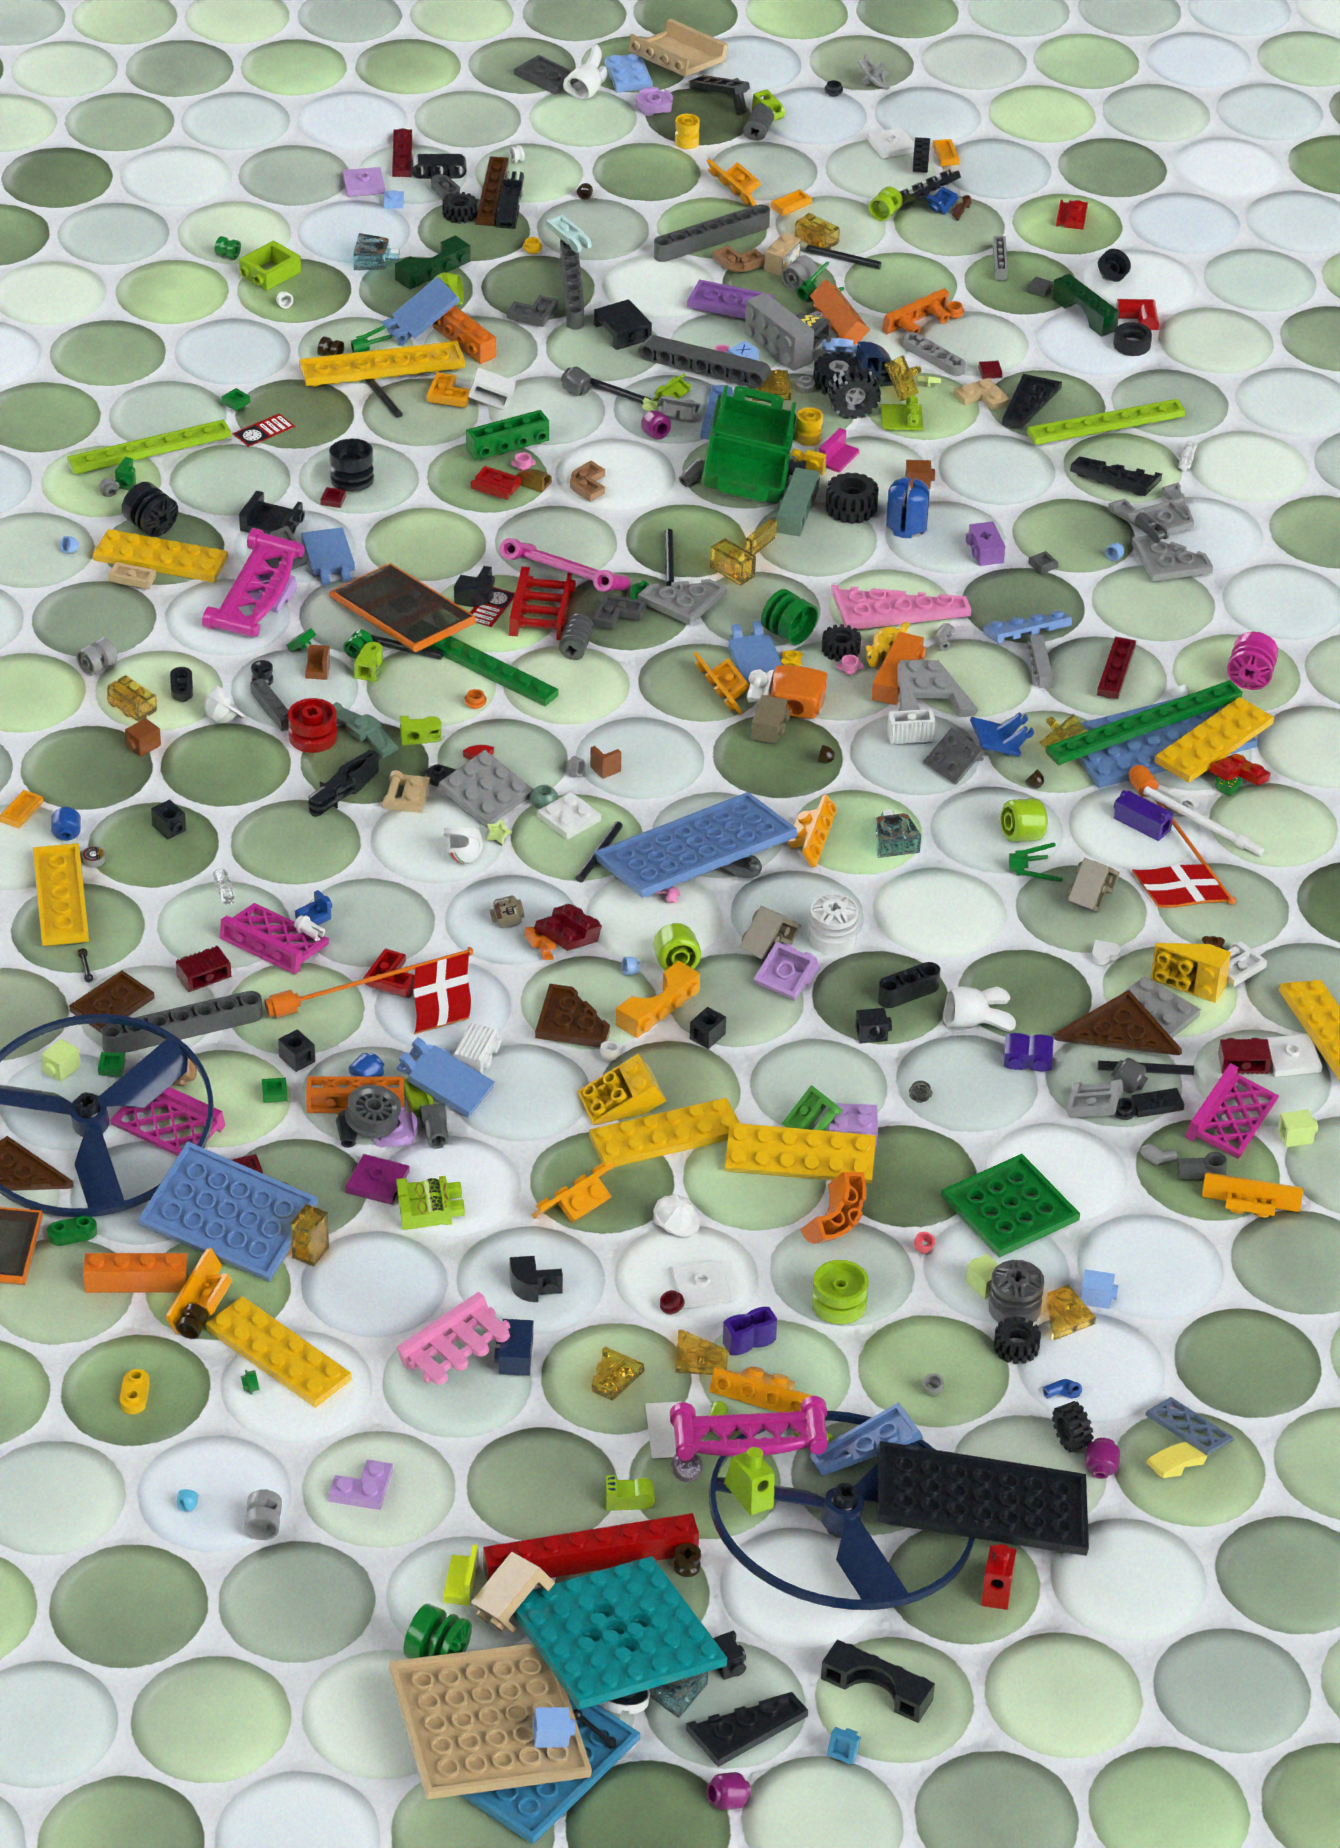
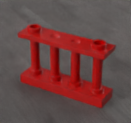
M522 566L509 618V636L518 637L519 629L527 626L556 629V640H561L562 632H564L567 624V619L565 618L571 592L575 593L576 580H572V573H567L566 581L537 579L530 576V567ZM541 587L563 589L564 591L563 594L533 592L530 589ZM537 600L559 602L561 605L560 607L529 605L527 602ZM532 613L558 616L556 621L525 618L524 615Z

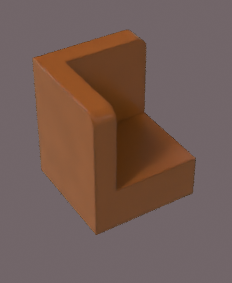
M308 645L306 679L327 680L330 669V647L325 645Z
M596 746L591 747L590 767L602 779L621 772V751L616 749L603 754Z

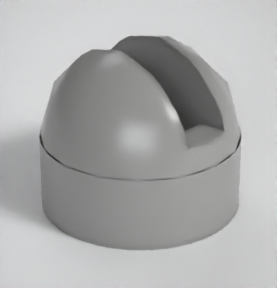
M935 1373L927 1375L923 1380L924 1391L929 1396L940 1395L944 1389L943 1378Z

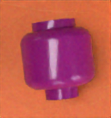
M651 410L643 416L641 427L646 435L658 440L665 438L669 434L671 422L662 412Z
M1097 1438L1089 1443L1085 1456L1086 1469L1099 1479L1108 1478L1109 1475L1117 1472L1120 1461V1449L1115 1442L1109 1438Z
M738 1772L717 1774L707 1786L709 1802L720 1811L744 1807L751 1794L749 1782Z

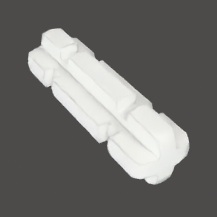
M1188 441L1184 445L1178 467L1184 472L1191 467L1197 445L1192 441Z

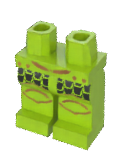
M446 1175L439 1176V1179L429 1178L421 1182L407 1183L406 1178L396 1179L403 1230L437 1226L443 1223L445 1225H452V1217L465 1216L464 1200H450L462 1198L460 1181L447 1183Z

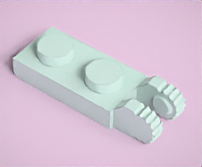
M564 215L546 221V227L566 244L570 245L571 249L576 253L581 252V245L586 249L592 247L589 237Z

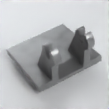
M951 728L923 762L957 785L977 760H984L982 755H988V750L979 747L973 743L970 737H964Z

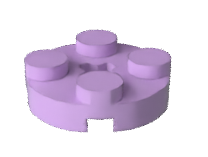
M648 87L640 90L639 95L636 94V106L646 116H652L654 113H668L672 110L673 95L666 89L663 92L659 91L658 87Z
M401 1107L396 1129L387 1136L372 1138L375 1141V1145L380 1148L411 1145L418 1130L415 1114L413 1112L410 1114L405 1111L404 1107Z

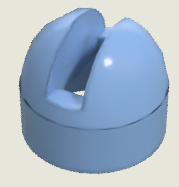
M64 536L60 542L61 551L64 553L76 552L79 548L77 539L72 536Z
M1113 543L1106 548V555L1111 561H1117L1124 555V548L1119 543Z
M624 957L622 960L623 974L625 976L637 974L641 968L637 966L640 964V961L635 957Z

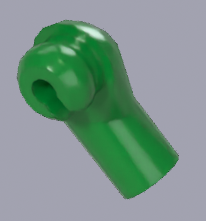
M641 580L639 583L631 585L627 590V598L637 600L638 594L649 586L648 582Z

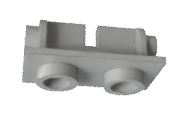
M661 396L657 404V411L662 412L668 418L674 419L676 412H680L679 420L693 422L698 420L699 413L697 411L701 403H696L690 399L679 400L673 396Z

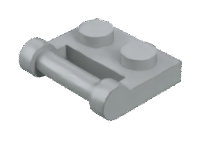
M1117 1079L1112 1080L1110 1083L1096 1084L1074 1083L1066 1110L1069 1118L1115 1115L1119 1096L1123 1092L1122 1080Z

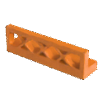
M307 1076L306 1111L307 1113H340L346 1110L351 1092L364 1085H378L389 1089L399 1098L401 1107H404V1077ZM312 1085H323V1087L317 1088L312 1087ZM340 1085H347L348 1087H346V1088H340V1087H338V1086H340ZM399 1085V1088H389L387 1086Z

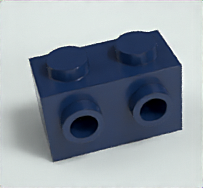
M503 1319V1321L506 1320L510 1324L508 1329L510 1338L505 1342L496 1341V1344H500V1348H495L494 1363L499 1364V1374L530 1376L534 1320Z

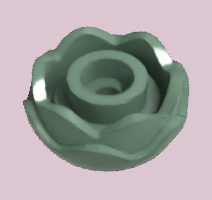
M539 785L530 794L531 803L538 809L558 799L556 790L549 785Z

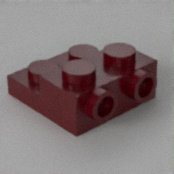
M565 904L554 908L552 916L537 920L534 926L536 931L566 951L598 942L602 925L596 918L584 914L581 908L572 904Z

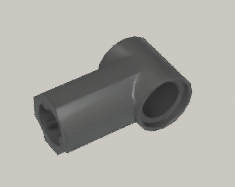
M445 1104L420 1106L422 1128L425 1127L428 1145L434 1149L443 1148L444 1145L449 1143Z
M1216 1151L1208 1153L1205 1158H1178V1179H1204L1205 1173L1226 1175L1227 1158L1223 1153Z

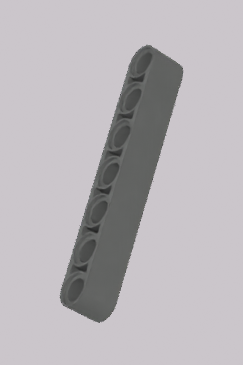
M763 204L755 205L658 236L654 239V259L659 262L670 261L766 230L770 225V207Z
M561 239L560 264L566 325L570 329L577 330L584 327V299L579 252L573 251L570 245Z
M650 335L638 348L640 357L646 361L755 388L761 387L771 374V368L765 362L656 335Z
M246 991L135 1018L159 1026L182 1040L259 1021L262 1018V998L256 991ZM109 1023L102 1027L101 1030L104 1052L127 1053L160 1045L165 1041L164 1038L149 1031L121 1024Z

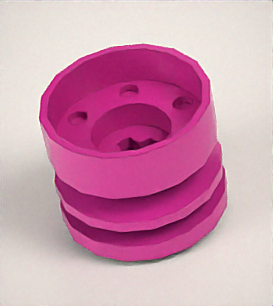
M1252 631L1240 635L1233 645L1227 665V673L1230 680L1237 686L1249 690L1262 689L1268 685L1272 679L1274 666L1278 658L1276 642L1270 636L1261 632Z

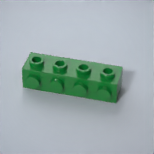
M541 410L466 429V450L474 461L549 441V419Z

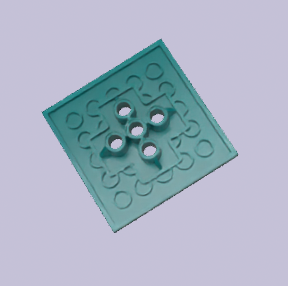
M653 1556L555 1583L549 1591L542 1587L534 1589L512 1614L578 1710L727 1666L726 1655Z

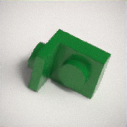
M125 457L115 469V481L119 483V488L130 490L136 485L133 458Z

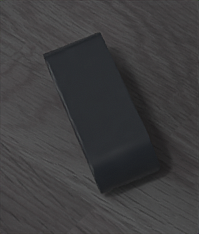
M416 154L411 160V172L418 179H431L433 176L440 174L446 175L450 179H459L466 175V158L462 154Z
M925 962L882 978L879 981V1005L884 1008H894L936 992L939 989L940 966L933 962Z

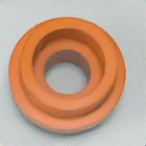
M951 301L947 303L945 310L950 313V318L957 319L964 314V308L960 302Z
M472 689L465 696V704L472 709H479L487 702L484 692L479 689Z

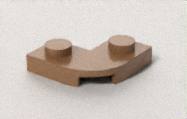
M725 246L712 251V258L724 268L734 272L750 271L765 264V256L757 249L738 254L730 246Z
M593 461L585 463L571 473L570 488L589 502L605 494V486L597 482V480L605 476V469Z

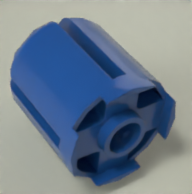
M909 477L895 480L888 490L886 528L888 526L889 529L894 531L893 535L900 538H912L913 534H918L922 531L924 534L927 530L930 490L922 480L916 478L911 490V478Z

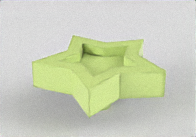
M923 375L918 376L917 381L927 382V387H931V382L941 383V378Z
M644 398L643 409L647 410V412L658 409V401Z
M501 819L496 824H487L490 832L486 840H497L503 845L505 837L510 835L512 831L505 827L504 820Z

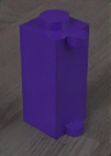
M1123 790L1115 800L1113 806L1115 809V820L1157 841H1160L1171 831L1172 812L1129 790Z

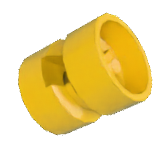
M693 114L677 116L675 120L676 146L682 149L696 148L699 145V117Z
M806 407L797 412L796 441L799 444L814 446L822 441L821 426L823 424V413L819 409Z

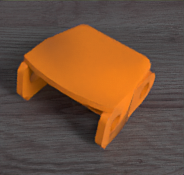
M776 666L770 696L788 699L787 709L791 710L790 716L814 719L820 714L824 704L828 675L824 671L808 667Z

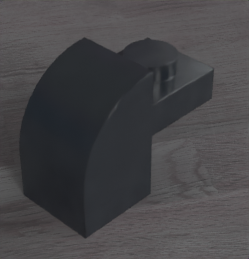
M483 566L477 577L460 575L454 585V603L470 607L489 603L494 598L493 587L495 577L492 576V567Z
M535 1256L509 1257L510 1283L512 1291L517 1297L528 1302H538V1295L563 1293L562 1269L536 1270Z

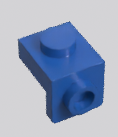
M942 186L934 197L928 194L926 199L928 207L932 211H938L945 215L958 200V196Z
M317 890L314 892V902L295 910V918L297 919L301 915L309 916L310 921L320 925L331 919L332 902L328 896L323 895Z

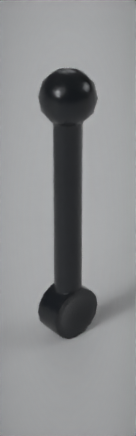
M81 948L78 950V956L82 958L85 970L84 980L92 982L93 975L90 974L86 958L88 952L87 949Z
M573 1710L575 1719L580 1720L602 1738L607 1748L613 1749L616 1747V1739L614 1737L605 1735L582 1715L581 1710Z

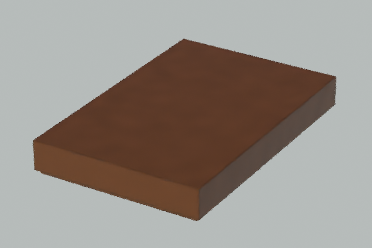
M121 970L70 1004L69 1009L76 1016L111 1014L128 1017L155 999V995L152 990ZM90 1023L89 1025L101 1033L102 1027L109 1023Z

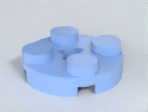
M831 338V342H827V339H823L822 349L828 355H831V352H836V354L844 352L846 355L850 353L852 357H855L857 354V345L853 344L854 340Z

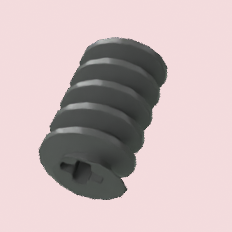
M757 103L753 107L743 128L744 136L752 140L764 139L774 120L773 110L764 104Z
M578 613L569 617L559 642V650L564 657L570 660H579L585 654L594 625L588 616Z

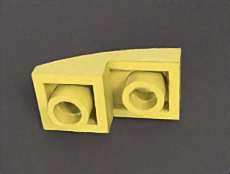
M1182 1442L1159 1451L1148 1458L1146 1463L1158 1476L1168 1478L1181 1476L1185 1467L1203 1465L1207 1455L1189 1443Z

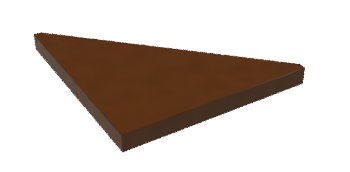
M1130 990L1053 1033L1056 1041L1170 1055L1182 1054L1181 1047Z
M6 1136L0 1140V1184L11 1191L71 1189L74 1187L73 1180L10 1137Z

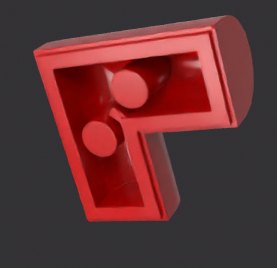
M1117 299L1116 309L1119 311L1118 318L1138 319V323L1147 326L1150 330H1159L1156 301L1154 299Z
M385 948L363 979L402 968L406 962V954ZM404 972L368 982L365 985L404 998H410L414 993L415 975Z

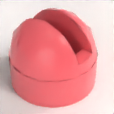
M919 1232L914 1240V1248L921 1254L930 1252L935 1244V1238L928 1232Z

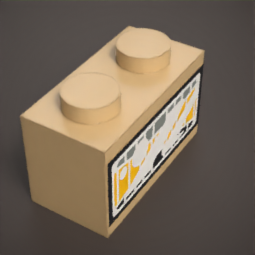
M783 233L765 251L764 271L781 276L782 270L800 256L801 238Z

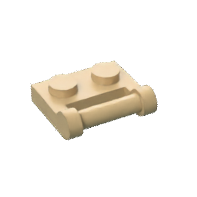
M392 771L389 777V789L387 795L383 798V807L389 810L422 813L430 786V777L404 775L400 771ZM398 786H405L402 798L396 799Z

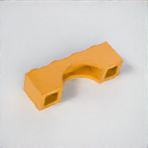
M678 960L663 972V992L650 998L631 996L616 1008V1026L635 1038L648 1032L660 1020H664L668 1014L681 1007L686 1000L699 992L700 973Z

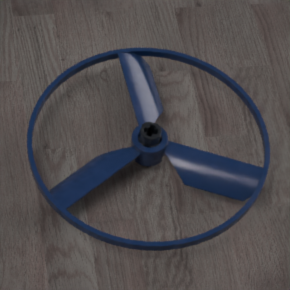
M88 1014L72 1016L43 1024L24 1033L0 1050V1062L18 1047L45 1033L60 1028L90 1023H111L136 1027L165 1039V1041L100 1096L85 1092L80 1094L71 1103L54 1092L0 1085V1105L71 1115L74 1131L83 1137L74 1165L88 1208H63L41 1204L12 1192L2 1184H0V1194L25 1208L61 1217L104 1216L139 1206L151 1200L159 1185L134 1198L124 1200L103 1137V1133L109 1127L107 1107L145 1108L187 1072L189 1058L200 1073L208 1096L207 1119L197 1146L205 1148L213 1124L214 1104L212 1089L200 1060L178 1037L159 1026L137 1018L111 1014Z
M827 1411L825 1421L847 1422L860 1425L872 1417L850 1412ZM765 1429L760 1430L757 1434H760V1433H762V1432H764V1431H767V1430H765ZM741 1433L735 1439L744 1440L747 1439V1437ZM922 1439L907 1444L909 1446L934 1449ZM720 1456L712 1473L709 1488L710 1513L721 1540L731 1554L745 1568L767 1584L786 1594L814 1604L849 1610H878L904 1606L919 1601L942 1589L957 1576L968 1560L975 1538L969 1537L966 1549L951 1570L932 1584L908 1593L861 1522L864 1501L877 1502V1464L854 1486L849 1483H841L837 1487L830 1489L826 1493L825 1498L806 1490L774 1485V1500L822 1508L820 1517L822 1524L829 1534L841 1538L836 1561L861 1599L838 1598L818 1594L774 1576L755 1563L740 1549L727 1532L721 1520L716 1502V1491L732 1493L724 1484L726 1477H718L721 1468L730 1456Z

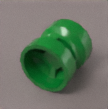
M220 236L215 244V254L219 256L226 255L229 259L233 260L238 258L241 251L240 241L229 240L227 237Z
M357 629L351 638L347 639L344 643V651L349 657L357 659L364 645L373 642V639L367 631Z

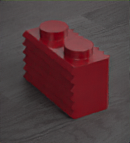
M217 945L211 947V949L208 948L202 952L199 951L197 954H190V956L176 960L177 978H179L188 992L232 977L231 963Z
M1220 1039L1218 1056L1222 1074L1230 1063L1239 1067L1237 1074L1269 1073L1271 1052L1268 1039Z

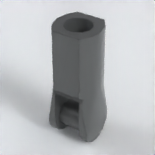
M1143 512L1136 516L1134 524L1146 533L1153 542L1158 543L1161 539L1169 538L1168 530Z

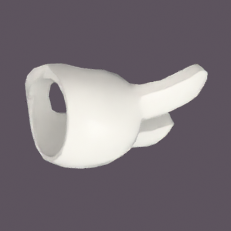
M598 44L592 46L588 61L573 70L564 79V90L575 98L581 100L591 98L598 91L601 83L606 80V67L601 66L597 69L602 57ZM572 78L579 80L581 84L580 90H576L571 86Z
M955 987L947 994L942 1017L943 1022L948 1027H970L987 1023L1006 1032H1011L1016 1027V1021L1011 1014L989 1007L992 1004H1007L1009 1002L1010 995L1003 988L993 987L980 991L972 987ZM954 1006H955V1015H954V1018H953V1017H952V1013H953V1008H954Z

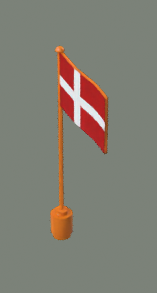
M1136 765L1128 773L1130 783L1141 797H1148L1143 794L1147 786L1157 791L1159 783L1147 767ZM1156 801L1158 806L1166 809V807L1163 804ZM1174 818L1172 819L1173 826L1201 864L1176 865L1149 870L1132 869V872L1157 907L1171 908L1213 902H1228L1230 905L1236 903V898L1229 894Z
M467 947V950L301 997H299L298 993L293 994L292 990L273 994L268 999H264L266 1011L269 1018L274 1016L275 1018L297 1013V1007H301V1001L415 969L413 992L417 1019L414 1034L467 1020L471 1011L468 964L469 956L473 954V949Z

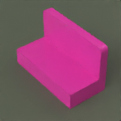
M839 428L819 448V452L827 454L826 468L839 473L859 454V449L846 444V430Z

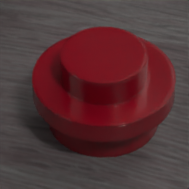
M674 1290L665 1292L660 1298V1308L663 1313L668 1315L678 1313L685 1305V1299L682 1294Z

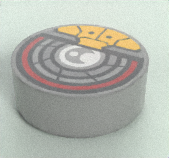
M97 846L84 849L82 852L83 864L92 868L103 865L105 862V851Z

